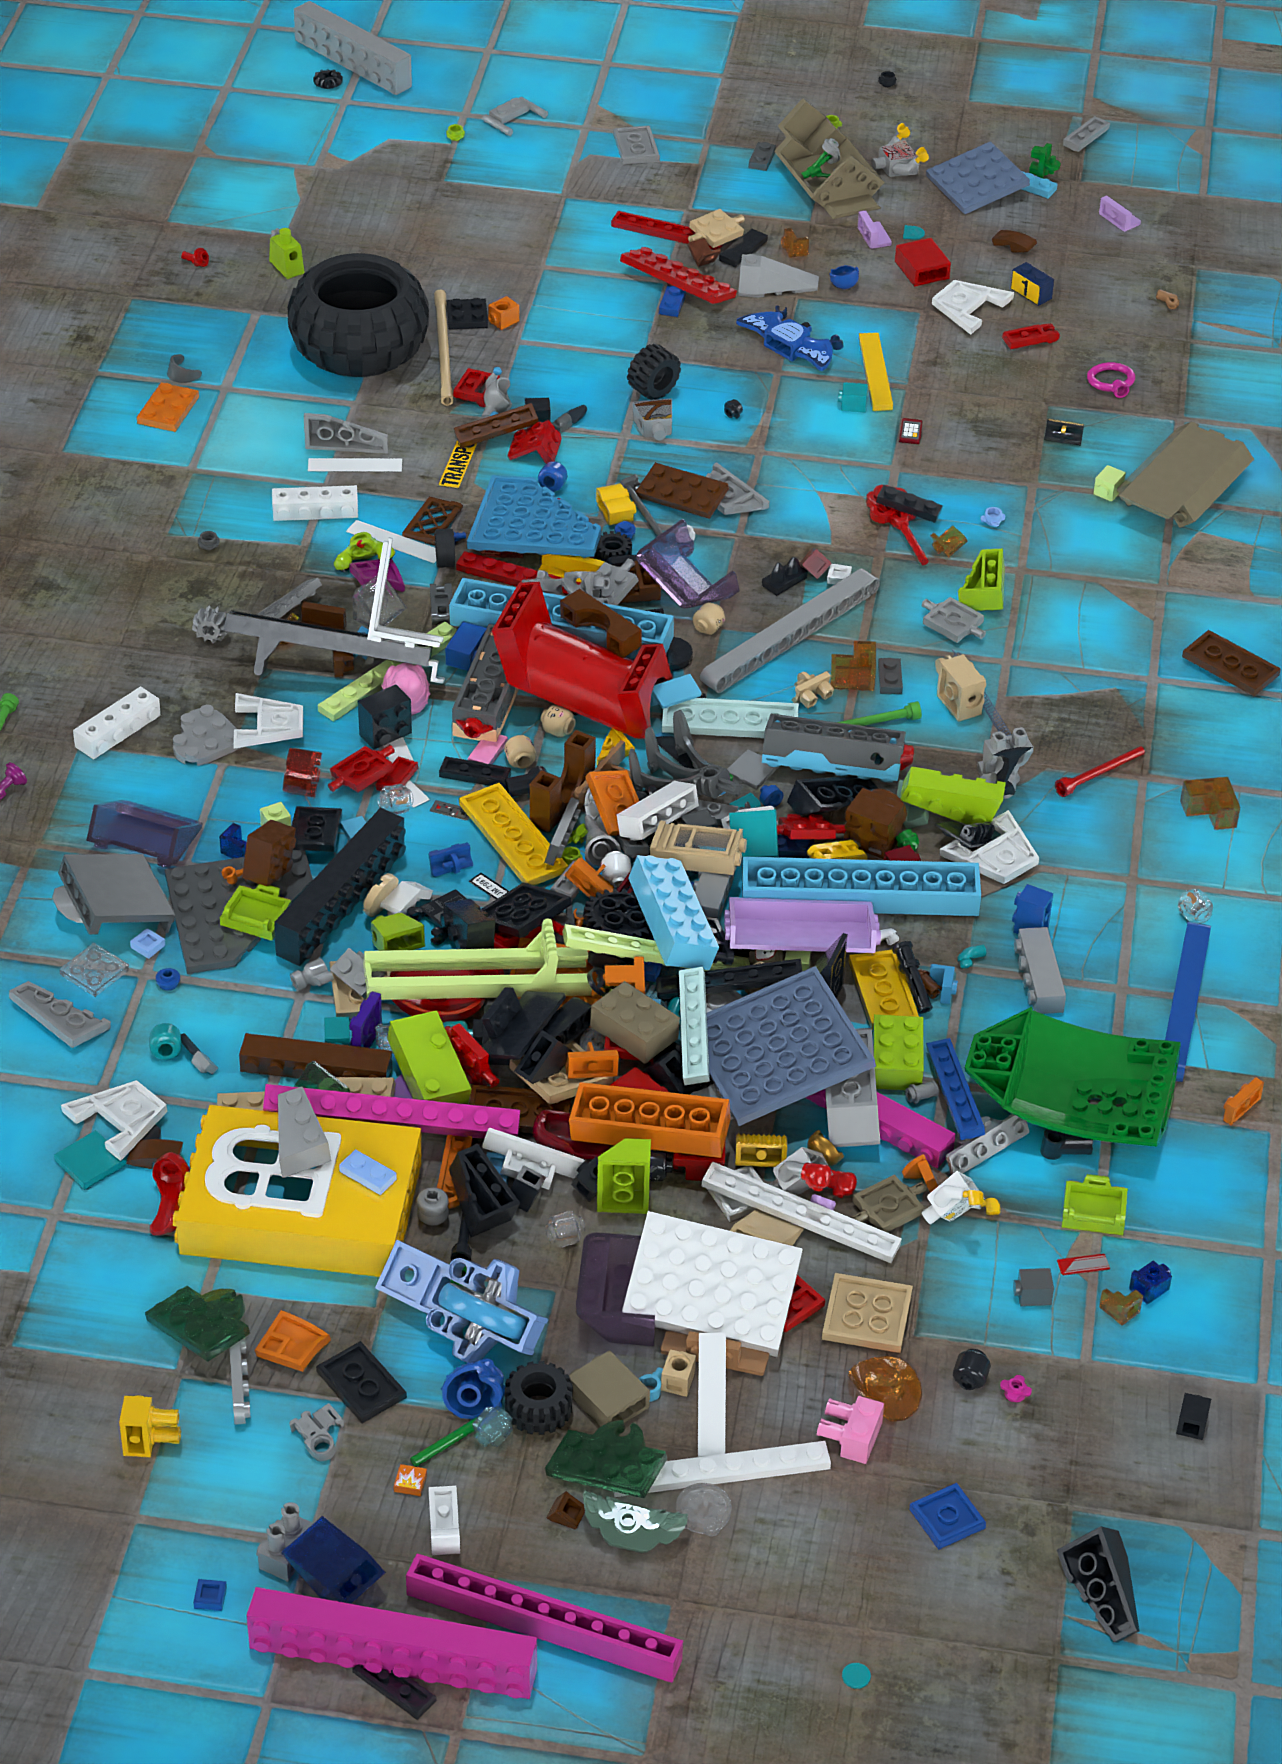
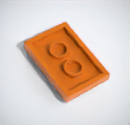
M161 382L138 414L137 424L176 432L198 400L199 390Z
M628 771L589 772L585 778L607 834L609 836L620 835L617 814L639 802Z

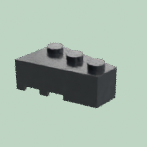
M472 899L444 903L443 913L440 914L441 925L443 928L446 927L449 939L455 943L456 949H494L495 919L487 918L488 913L486 911L480 912L481 907Z
M476 1144L457 1152L449 1172L470 1237L472 1238L511 1221L520 1202L481 1147Z

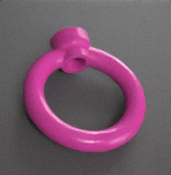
M1107 362L1093 366L1087 373V380L1094 388L1113 392L1117 398H1123L1129 393V387L1135 381V373L1124 364ZM1114 370L1124 373L1127 379L1125 381L1118 379L1112 384L1098 381L1095 375L1102 371Z

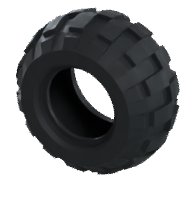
M352 253L338 255L311 267L299 279L297 287L293 288L287 307L288 327L298 351L308 361L316 364L317 367L348 377L375 376L396 369L399 365L406 363L418 352L420 343L424 342L429 325L428 300L417 278L408 269L400 266L399 263L373 254Z

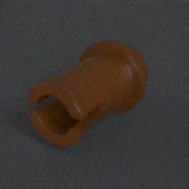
M919 969L918 971L927 995L931 999L936 998L941 993L942 987L929 976L930 973L927 970Z

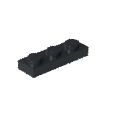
M883 485L876 500V503L936 523L943 505L937 504L932 500H926Z

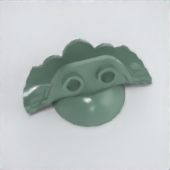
M587 1490L583 1493L585 1515L589 1520V1524L592 1528L600 1529L604 1541L610 1546L639 1553L648 1552L659 1543L668 1545L677 1539L687 1524V1513H672L666 1511V1509L640 1507L610 1496H606L603 1499L602 1496Z

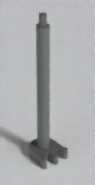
M634 474L623 479L620 483L624 489L628 490L630 498L634 501L636 507L658 539L664 542L666 540L664 533L635 492L640 485L638 476Z

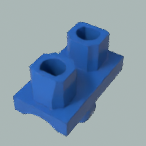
M468 842L458 843L446 849L429 852L432 876L436 877L450 872L457 874L460 873L461 869L473 866L470 844Z

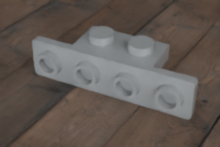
M1014 1114L1002 1121L986 1116L981 1117L985 1127V1135L973 1139L960 1140L957 1132L954 1143L955 1150L946 1155L951 1175L956 1171L962 1174L1027 1135L1029 1133L1027 1122Z

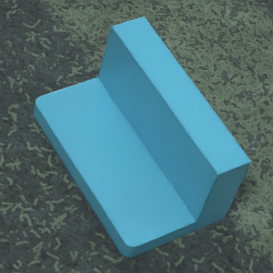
M687 674L654 685L650 705L655 706L659 704L664 709L701 696V691L691 674Z

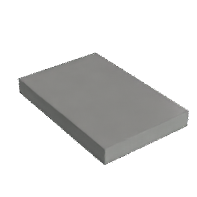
M649 125L613 129V136L623 165L660 162V155Z

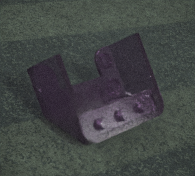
M595 1232L588 1234L583 1241L576 1298L577 1316L610 1343L654 1346L655 1315L622 1313L641 1236Z

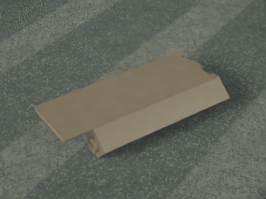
M1191 421L1176 428L1117 490L1120 493V498L1125 501L1127 506L1133 504L1166 519L1173 517L1179 528L1195 522L1250 465L1254 458L1244 442L1239 440L1232 441L1225 438V435L1212 429L1207 431L1200 428L1199 424Z

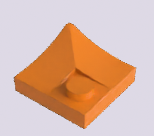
M281 1310L256 1347L255 1353L259 1358L303 1372L312 1358L331 1341L329 1334L317 1326Z

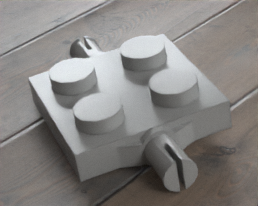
M628 558L621 567L604 562L596 571L602 572V576L610 578L609 589H602L601 598H608L611 605H618L639 581L637 575L628 572L635 565L632 559Z
M952 597L938 604L928 599L922 602V607L930 611L923 617V624L956 643L969 634H973L980 639L985 637L986 631L978 628L984 622V615Z

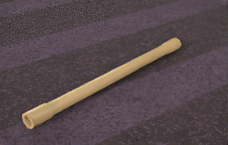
M437 290L434 293L437 315L441 403L449 406L453 403V389L451 387L446 292L444 290Z

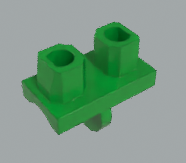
M1046 143L1044 147L1034 146L1031 151V158L1038 159L1039 163L1033 161L1029 167V173L1044 178V176L1054 174V171L1060 169L1061 163L1056 160V156H1051L1052 144Z

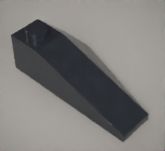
M857 776L801 779L795 781L787 803L800 816L822 814L850 805L862 788L870 791L879 788L871 779H860Z
M1100 1526L1057 1549L1065 1576L1079 1590L1083 1601L1088 1603L1096 1614L1095 1617L1113 1642L1118 1643L1139 1632L1129 1561L1119 1531Z

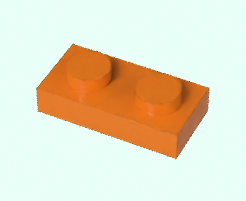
M1255 1077L1249 1084L1245 1083L1234 1097H1229L1223 1107L1225 1109L1223 1121L1232 1125L1261 1099L1264 1082Z

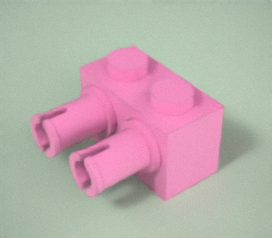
M858 1396L856 1403L849 1405L829 1398L825 1415L846 1420L848 1423H845L843 1426L821 1418L817 1429V1436L840 1441V1457L867 1464L882 1425L884 1403Z

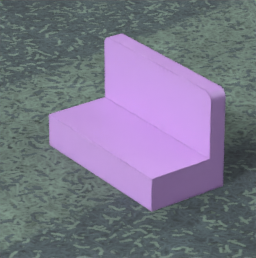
M1104 196L1101 198L1099 214L1125 232L1141 224V220L1110 197Z
M860 211L858 215V229L869 248L891 246L892 241L881 223L873 222L867 211Z

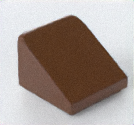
M565 1491L556 1498L546 1518L552 1522L576 1529L585 1513L584 1504Z

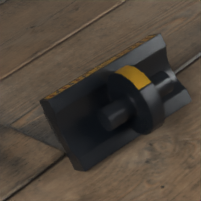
M1047 419L1044 440L1081 446L1084 424Z

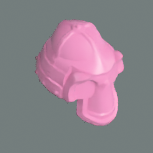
M401 663L388 668L383 678V685H381L383 690L397 684L411 699V716L420 713L428 704L430 695V683L422 666Z

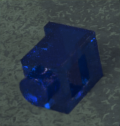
M1153 1260L1140 1270L1132 1272L1129 1289L1148 1305L1170 1289L1172 1279L1170 1269L1165 1264L1158 1265Z

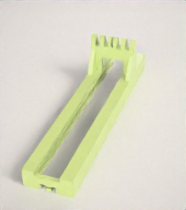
M551 919L543 920L541 932L526 948L364 951L363 968L364 977H366L367 998L372 991L380 993L381 1000L497 998L505 987L513 988L517 997H522L526 991L562 992L566 996H591L592 988L587 980L588 973L556 974L557 968L586 967L588 950L572 949L570 947L557 948ZM541 968L537 974L373 978L371 976L372 972Z

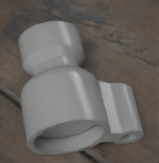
M321 958L306 964L303 971L297 970L290 973V979L296 991L305 989L308 984L321 986L334 980L332 973L328 971Z

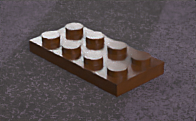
M655 462L635 492L640 499L710 519L728 492L729 486L728 483Z
M1210 630L1206 631L1185 648L1182 657L1254 697L1274 681L1281 671V668Z
M472 1085L469 1105L520 1110L518 1132L533 1133L535 1118L541 1111L555 1110L570 1113L571 1098L549 1104L533 1089Z

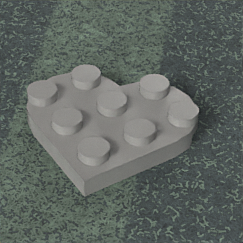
M203 705L201 708L181 716V734L173 737L174 755L183 764L186 761L197 762V766L210 763L241 749H234V729L237 728L222 713L214 710L213 706Z

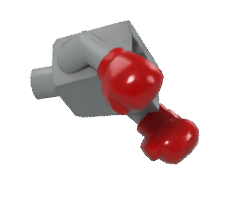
M801 1147L774 1167L773 1172L777 1179L769 1183L771 1186L795 1195L801 1194L810 1188L821 1192L823 1188L828 1187L832 1188L834 1196L843 1198L844 1195L849 1196L854 1193L857 1177L852 1172L831 1170L822 1153Z

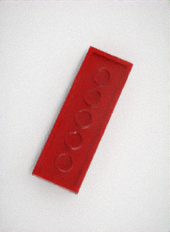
M641 247V249L630 250V252L621 254V262L712 304L736 297L737 290L731 288L728 283L718 282L709 275H702L697 269L687 268L679 261L669 260L666 255L656 254L648 247Z

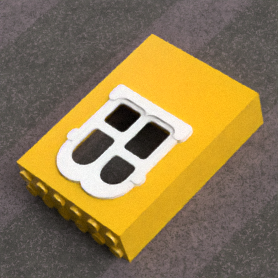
M209 1105L207 1114L202 1115L201 1134L197 1133L196 1153L192 1152L190 1156L191 1170L185 1174V1191H180L178 1205L180 1208L179 1211L175 1210L173 1215V1226H177L174 1240L179 1245V1254L380 1277L396 1240L404 1242L422 1165L421 1128L317 1117L329 1144L331 1161L319 1165L315 1169H308L288 1176L313 1180L309 1199L307 1201H296L266 1196L270 1177L272 1175L282 1176L279 1154L276 1163L271 1165L241 1161L233 1154L235 1145L279 1150L278 1112ZM355 1149L396 1172L397 1180L381 1195L339 1172V1165ZM237 1171L259 1174L258 1183L253 1195L236 1194L228 1191L224 1186L226 1177Z

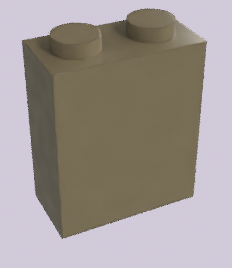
M610 1350L603 1355L594 1357L590 1363L573 1370L569 1375L571 1378L570 1383L573 1386V1400L607 1434L650 1407V1390Z

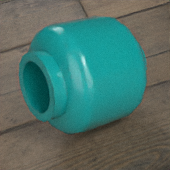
M169 1023L155 1026L150 1032L149 1037L151 1053L161 1060L173 1059L179 1054L182 1046L180 1030Z

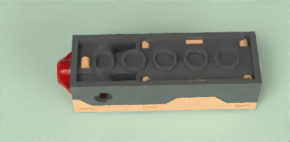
M488 624L452 708L453 736L478 741L497 742L519 689L509 685L506 680L492 634L493 624Z

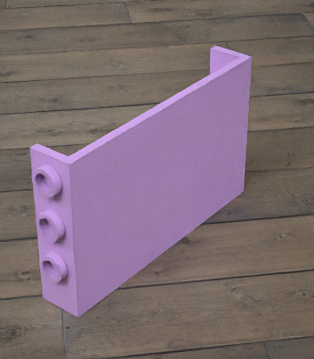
M729 897V910L724 911L725 940L730 941V949L826 952L843 933L848 934L846 952L875 953L876 945H880L881 942L878 915L873 912L872 902Z

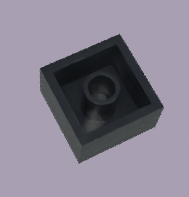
M397 684L358 701L359 735L373 750L412 733L411 699Z

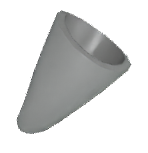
M586 815L585 827L588 833L586 835L585 860L593 868L599 869L601 867L600 863L606 854L613 851L621 852V848L617 840L599 829L590 815Z

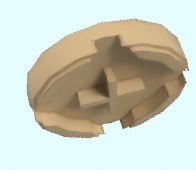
M393 874L383 875L380 879L383 882L380 885L375 884L367 894L363 903V908H365L363 912L369 917L378 915L384 909L380 907L381 902L398 886L399 880Z

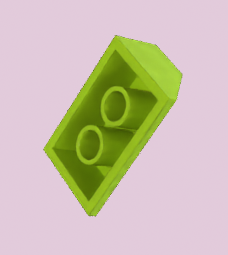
M625 1138L598 1157L597 1212L648 1213L651 1139Z

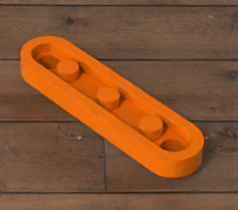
M447 1135L437 1188L447 1194L449 1200L448 1209L455 1208L460 1204L449 1168L457 1152L472 1146L473 1137Z

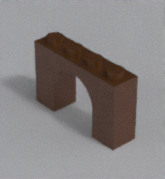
M575 730L564 743V767L561 777L541 770L530 783V820L537 828L550 833L562 819L570 798H573L575 789L583 784L586 780L585 776L589 772L595 770L596 737Z

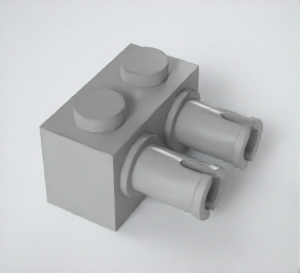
M292 1502L283 1505L284 1508H281V1520H277L269 1525L270 1529L267 1528L268 1538L259 1544L256 1552L259 1569L287 1582L317 1541L316 1524L299 1517V1506Z

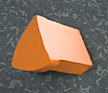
M924 1154L913 1159L902 1170V1174L906 1179L924 1178L930 1193L938 1187Z

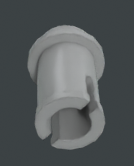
M935 1081L917 1086L911 1084L909 1088L905 1089V1095L909 1103L917 1104L920 1100L939 1095V1089Z

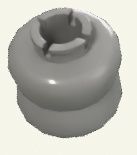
M427 1188L419 1193L416 1201L418 1207L417 1216L420 1221L431 1226L443 1223L449 1214L447 1194L439 1188Z

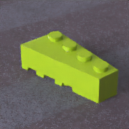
M911 766L903 781L900 799L903 802L966 825L991 822L1003 802L1006 782L997 781V784L987 783L986 779L976 778V780L964 779L959 774L946 776L942 775L941 771Z

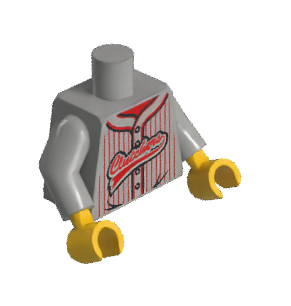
M901 123L897 127L899 134L894 136L887 145L880 147L879 157L873 158L871 161L874 170L882 168L889 177L918 174L919 162H926L929 159V155L924 147H920L915 153L906 140H901L910 135L909 128L904 123Z

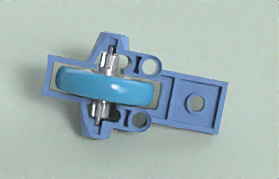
M396 1240L375 1287L427 1313V1326L431 1330L453 1340L452 1354L464 1362H476L483 1359L498 1341L521 1353L533 1355L544 1325L548 1322L547 1318L516 1304L520 1270L499 1259H493L487 1268L462 1258H456L448 1264L409 1244ZM466 1266L467 1272L465 1276L462 1277V1270ZM412 1268L414 1270V1277L411 1281L407 1282L405 1280V1272ZM486 1278H493L489 1280L487 1287H485L484 1282ZM451 1280H453V1281H455V1282H457V1283H459V1284H461V1285H463V1286H460V1285H457V1284H454V1283H450V1282H451ZM444 1315L445 1321L444 1324L441 1326L440 1319ZM466 1326H469V1328H468V1330H467V1332H466V1334H465V1337H464V1336H463V1329H464Z

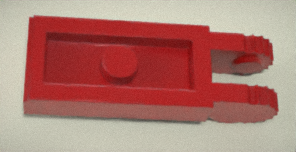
M1051 323L1038 324L1005 331L1002 339L1010 349H1018L1043 342H1057L1060 333L1054 329L1055 327Z

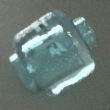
M499 1406L495 1408L486 1407L472 1424L476 1432L474 1438L484 1447H487L488 1444L498 1447L512 1432L513 1426L511 1421L513 1419Z

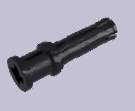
M903 941L894 945L892 952L898 958L900 964L898 966L899 971L905 974L918 1013H927L933 1009V1006L930 1003L918 971L920 963L913 954L912 942Z

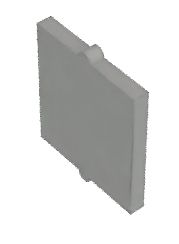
M748 749L727 770L729 774L733 775V778L739 780V783H745L757 789L779 767H771L767 763H762V756Z

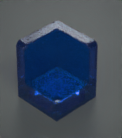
M232 823L219 836L220 851L232 859L245 857L247 842L242 840L241 826Z

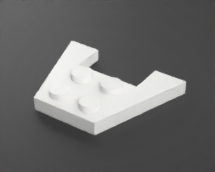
M953 280L932 298V305L971 335L982 325V320L970 314L985 301L1003 308L1013 300L1014 292Z
M236 693L235 712L258 713L257 730L234 729V749L303 737V705Z
M1009 810L993 818L991 821L995 830L1001 834L1000 837L973 852L960 845V841L956 839L940 848L939 854L953 862L979 863L980 874L1003 884L1039 863V856Z
M137 1080L61 1105L62 1112L76 1124L98 1112L120 1130L121 1133L105 1142L106 1149L120 1161L168 1112L166 1104Z

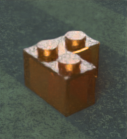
M854 641L853 655H831L830 684L834 689L874 691L876 642Z
M1228 777L1183 781L1180 802L1186 816L1208 814L1214 830L1237 828L1240 805Z

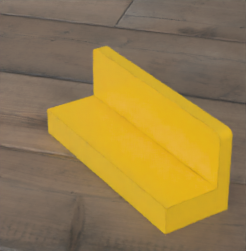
M546 554L542 555V565L538 570H544L548 574L564 578L565 572H596L605 561L589 557L583 558L581 556ZM580 578L576 579L577 582H582Z

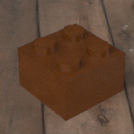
M269 820L247 836L242 878L267 887L289 872L293 866L292 852L296 845V828Z

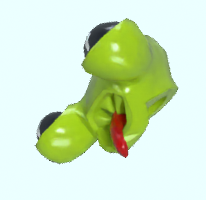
M368 532L355 534L350 539L348 547L336 557L334 561L335 569L345 572L350 568L352 561L369 559L376 555L381 560L383 542L376 540ZM391 548L390 560L395 555V550L393 548Z

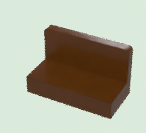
M303 602L301 606V622L343 630L347 626L346 608Z

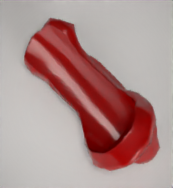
M168 1152L161 1156L153 1167L152 1176L161 1194L158 1213L150 1224V1232L154 1236L176 1231L177 1226H173V1215L175 1210L179 1211L180 1191H185V1174L191 1170L185 1159L173 1152Z

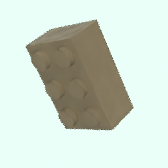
M625 981L591 1005L590 1027L603 1036L610 1038L612 1042L627 1050L643 1063H647L679 1037L680 1017Z

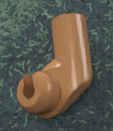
M1158 290L1156 299L1164 301L1169 309L1173 310L1179 306L1177 295Z

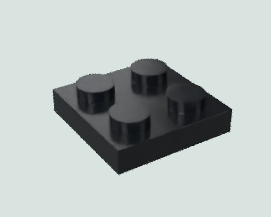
M486 298L446 300L448 329L488 328Z

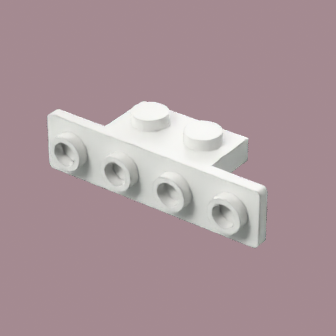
M488 1128L482 1145L487 1150L505 1155L500 1174L516 1178L524 1165L546 1177L542 1188L548 1190L554 1172L575 1178L578 1174L577 1168L585 1161L584 1159L492 1128Z

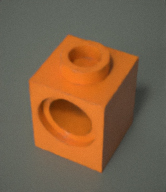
M507 296L489 304L488 321L500 330L519 322V304Z

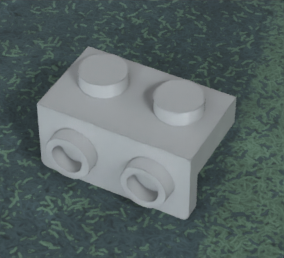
M348 948L330 970L362 998L366 999V977H364L363 968L364 954L361 951L355 953ZM385 971L372 972V975H371V976H372V978H373V977H384V975L386 974V972H385Z

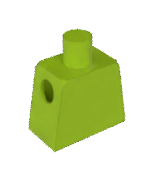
M282 228L279 230L278 235L270 238L269 261L287 279L304 274L301 245L291 236L289 228Z
M396 913L386 917L379 915L371 922L372 942L378 951L415 950L425 947L424 925L403 913Z

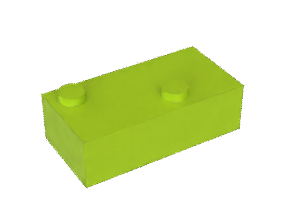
M437 1010L390 1021L387 1040L412 1098L468 1105L471 1087Z

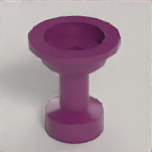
M9 762L6 764V777L0 782V800L6 796L5 790L11 784H27L25 774L14 763Z

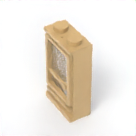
M660 820L650 845V856L681 860L685 870L734 875L736 867L741 865L742 853L746 851L747 840L743 838V829L737 831L735 829L686 824L675 825L674 823L666 824V821Z

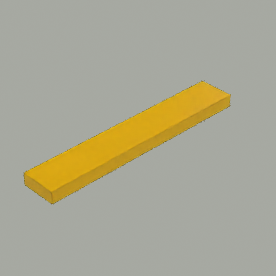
M859 333V345L872 410H893V401L879 333Z

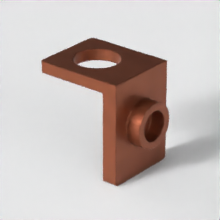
M705 238L689 242L687 245L698 267L715 262L721 252L720 248L711 251Z

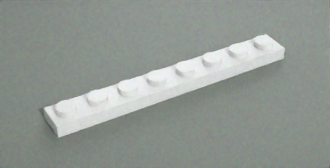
M715 1162L711 1163L702 1179V1187L888 1263L893 1261L901 1245L902 1238Z
M819 1441L611 1468L610 1478L614 1497L828 1470L831 1467V1461L826 1442Z

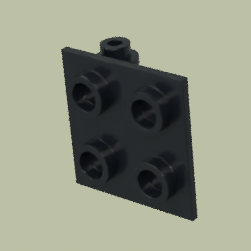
M949 821L935 824V826L942 830L944 835L956 838L960 841V845L969 849L982 847L993 841L991 837L995 827L991 822L966 825L958 821Z

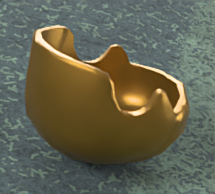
M820 1130L815 1131L808 1139L807 1148L822 1153L828 1166L836 1165L844 1157L843 1153L837 1151L836 1147L823 1136Z

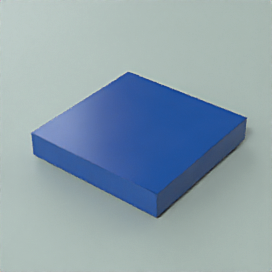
M957 1483L910 1503L909 1510L938 1550L986 1528V1521Z

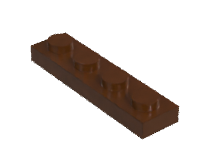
M530 403L455 427L454 433L460 448L532 426L539 421L534 407Z

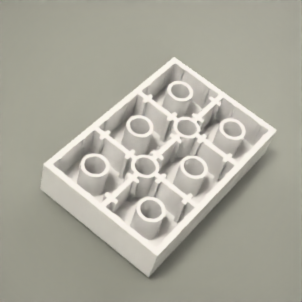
M648 1211L622 1310V1319L687 1335L689 1331L697 1333H726V1339L741 1342V1347L768 1352L770 1356L777 1357L803 1249Z

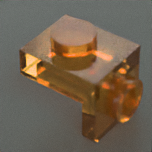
M792 228L784 229L781 245L782 248H785L789 258L807 256L809 239L807 237L796 238Z
M951 526L940 537L934 532L930 535L934 541L932 543L934 549L939 554L943 552L948 558L968 542L966 537L954 526Z

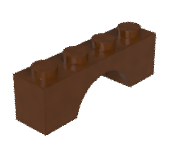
M580 588L560 600L562 619L576 628L596 626L604 629L607 632V649L624 658L642 646L641 628Z

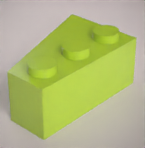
M1003 548L983 549L980 551L972 565L970 575H967L965 578V584L958 590L959 602L975 611L1003 609L1005 579Z

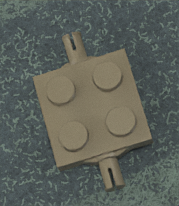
M894 1174L854 1194L852 1202L861 1212L850 1216V1218L860 1222L867 1220L877 1229L889 1232L922 1215L925 1207L919 1202L916 1195L927 1191V1186L921 1181L909 1187L902 1183Z

